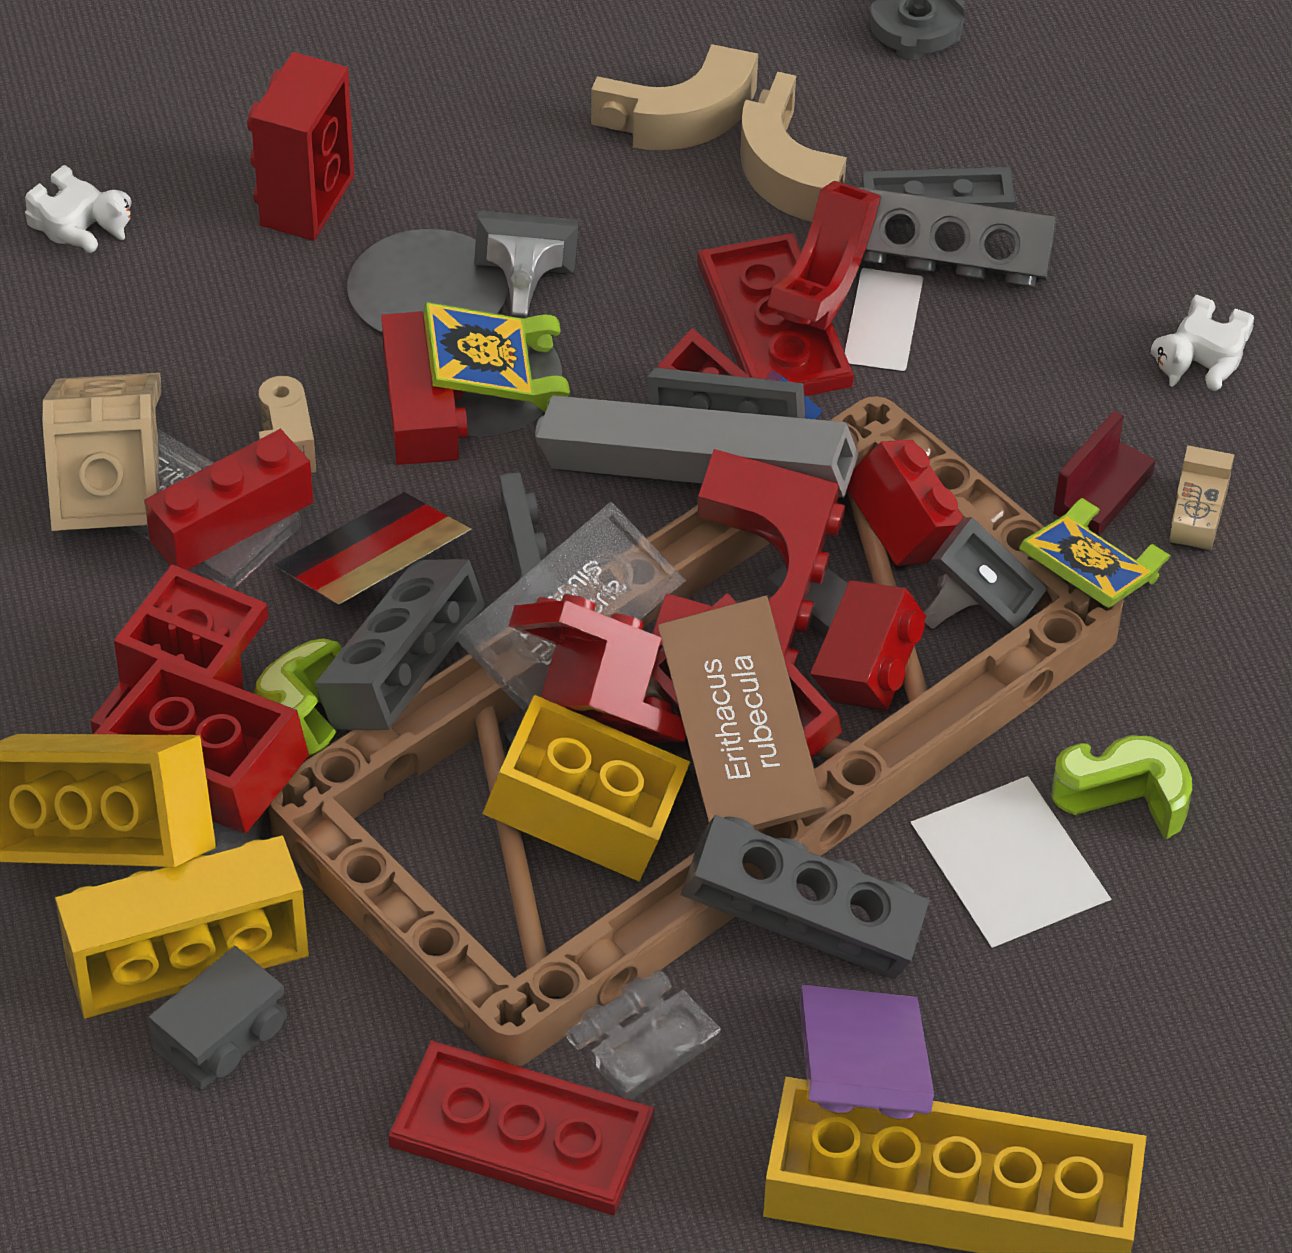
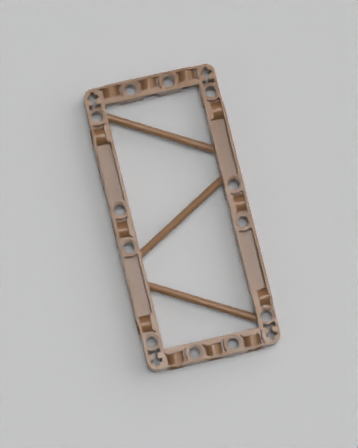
M878 396L862 399L829 420L847 423L859 454L854 468L882 441L914 440L927 453L930 459V466L943 486L955 496L958 502V509L964 518H974L1047 587V590L1034 606L1039 611L1036 615L930 689H927L914 646L905 667L903 681L909 703L854 742L835 738L816 754L828 759L814 769L825 812L756 831L776 839L790 838L804 844L809 852L819 856L825 854L1033 706L1044 695L1111 649L1117 641L1124 602L1122 599L1110 608H1107L1021 551L1019 547L1023 540L1041 530L1044 526L894 402ZM846 490L873 583L897 587L886 549L848 490ZM697 505L600 568V574L596 578H591L590 576H595L598 571L586 577L587 580L596 586L595 588L583 579L581 582L586 585L585 587L580 583L572 586L579 591L578 593L569 588L560 594V597L563 598L565 594L571 595L570 593L572 592L575 596L594 601L596 604L595 612H598L599 607H601L600 614L611 617L612 613L628 615L641 620L644 623L643 627L658 618L666 593L687 599L770 543L756 534L698 518ZM611 582H616L618 588L615 594H619L621 592V588L623 589V593L620 596L615 597L613 595L615 585L612 584L609 587V591H607V585ZM601 591H604L606 594H608L610 597L614 599V601H612L603 594H600L598 596L599 600L606 604L607 607H604L596 600V595L598 593H601ZM509 627L426 681L389 730H352L306 760L269 805L272 837L283 835L291 858L389 960L456 1027L460 1028L487 1057L520 1067L529 1063L604 1008L624 997L735 918V916L681 895L694 856L693 853L547 955L521 831L496 820L526 965V971L514 978L355 820L356 817L384 800L385 792L414 773L420 776L477 737L479 738L487 782L491 793L505 760L498 723L529 704L534 694L541 696L550 664L546 667L540 661L548 663L554 653L542 642L544 641L552 648L556 646L532 635L524 637L525 639L523 640L512 631L513 628ZM514 629L519 634L526 635V633ZM539 645L541 647L533 653L535 656L540 658L544 653L548 652L540 661L529 654ZM648 685L645 696L664 700L652 686ZM742 863L744 870L749 876L758 880L764 879L761 870L751 863ZM432 954H442L441 956H431ZM560 996V997H564V998H562V999H552V998H549V997Z

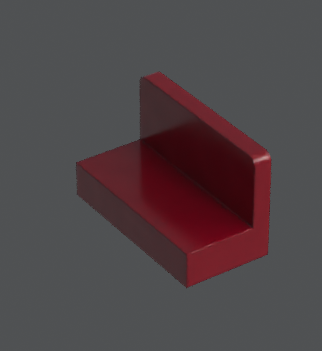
M1113 411L1066 463L1058 475L1053 514L1059 517L1064 516L1079 499L1084 498L1100 509L1099 513L1087 525L1089 530L1098 536L1153 475L1155 466L1154 459L1120 442L1124 415Z

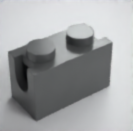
M234 946L148 1016L153 1050L202 1090L217 1077L221 1078L231 1073L246 1052L258 1042L271 1039L281 1029L284 1021L287 1019V1012L276 1001L285 994L284 985L238 947Z

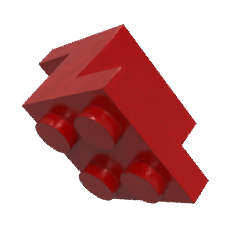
M172 564L114 639L119 683L90 720L92 734L96 732L158 658L244 690L240 656L269 618L267 603Z
M569 594L563 595L561 601L538 597L536 603L514 605L508 627L556 645L542 690V698L646 743L685 742L686 732L682 717L671 713L673 705L661 699L645 696L661 637L643 631L644 623L641 620L618 613H612L611 617H607L594 611L596 607L594 602Z

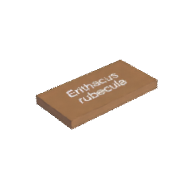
M767 595L659 624L658 628L708 821L710 822L714 815L723 818L729 816L737 817L752 824L755 830L825 812Z

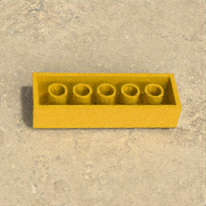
M785 1077L766 1175L763 1217L975 1253H1131L1147 1136L933 1101L931 1113H915L913 1117L907 1119L891 1118L882 1114L879 1109L854 1107L852 1111L843 1113L832 1112L823 1109L818 1103L809 1100L807 1080Z

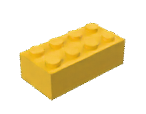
M15 734L0 740V862L176 867L216 848L200 735Z
M283 835L267 840H253L234 849L208 856L200 855L176 867H164L153 871H139L128 878L95 887H81L69 894L55 897L66 963L84 1019L176 994L234 946L238 947L263 969L309 956L303 889Z

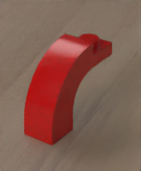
M832 181L820 189L813 220L802 252L792 271L772 286L767 306L777 309L776 315L782 316L791 322L807 324L822 330L829 326L841 308L860 266L874 224L881 195L837 181Z

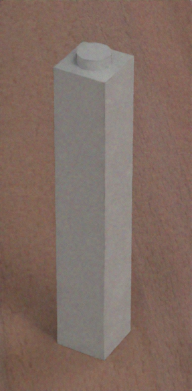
M553 395L545 415L539 418L535 431L536 442L541 447L551 469L703 483L713 450L717 449L838 483V497L843 498L859 455L846 422Z

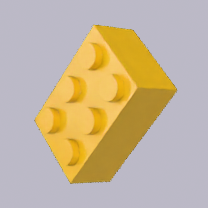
M534 694L482 814L640 882L659 841L690 761Z

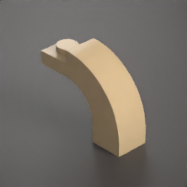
M711 44L700 71L689 80L668 87H648L597 76L591 89V125L633 133V148L645 150L683 149L715 139L730 130L742 119L745 100H753L757 89L758 53Z
M777 72L771 89L762 90L759 102L745 100L741 124V164L747 180L763 199L789 215L812 222L820 189L832 181L845 184L847 157L809 149L797 143L788 135L786 130L794 113L796 75Z

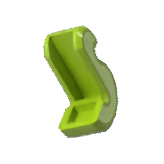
M325 638L308 641L283 654L266 667L254 686V694L297 710L309 757L325 749L336 733L330 723L314 708L316 704L320 703L315 682L342 650L339 642Z
M1129 735L1115 740L1099 757H1095L1090 753L1091 746L1089 744L1079 743L1067 747L1056 758L1051 796L1053 802L1062 810L1077 815L1145 797L1148 802L1149 811L1163 838L1168 839L1181 831L1188 814L1192 794V777L1187 764L1171 745L1152 736Z

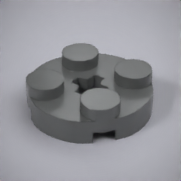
M873 0L870 6L869 26L871 31L879 41L895 49L897 56L902 59L917 60L923 54L943 50L962 38L964 24L963 0ZM909 13H912V14L917 15V16H923V17H914V16L909 15Z

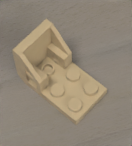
M160 373L61 378L55 380L43 399V437L51 531L147 525L144 499L160 492L159 447L155 409L162 394Z

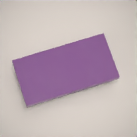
M802 985L799 1006L808 1097L811 1102L818 1103L825 1110L840 1113L852 1111L854 1107L879 1109L882 1114L897 1119L911 1118L915 1113H931L934 1090L918 997Z

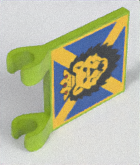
M426 302L423 314L433 386L527 401L544 412L547 410L552 395L569 396L568 381L562 376H547L533 380L531 378L527 345L539 352H548L552 349L553 340L551 335L558 336L561 331L560 323L555 316L545 314L522 319Z
M1081 498L1064 516L1024 539L1019 549L1107 608H1110L1145 583L1153 585L1159 577V569L1168 561L1171 555L1156 545L1151 544L1137 560L1131 558L1089 530L1087 525L1099 513L1100 509L1084 498Z

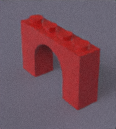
M714 449L698 495V518L756 534L772 544L781 555L787 569V575L779 590L768 600L782 652L796 667L799 651L791 649L797 631L806 633L808 630L815 602L807 600L812 583L821 585L823 582L830 553L823 552L822 550L827 534L837 537L845 511V505L837 503L839 484ZM666 593L652 634L661 637L658 628L659 624L703 613L711 606ZM661 639V641H660V645H659L658 651H659L661 648H663L662 639Z

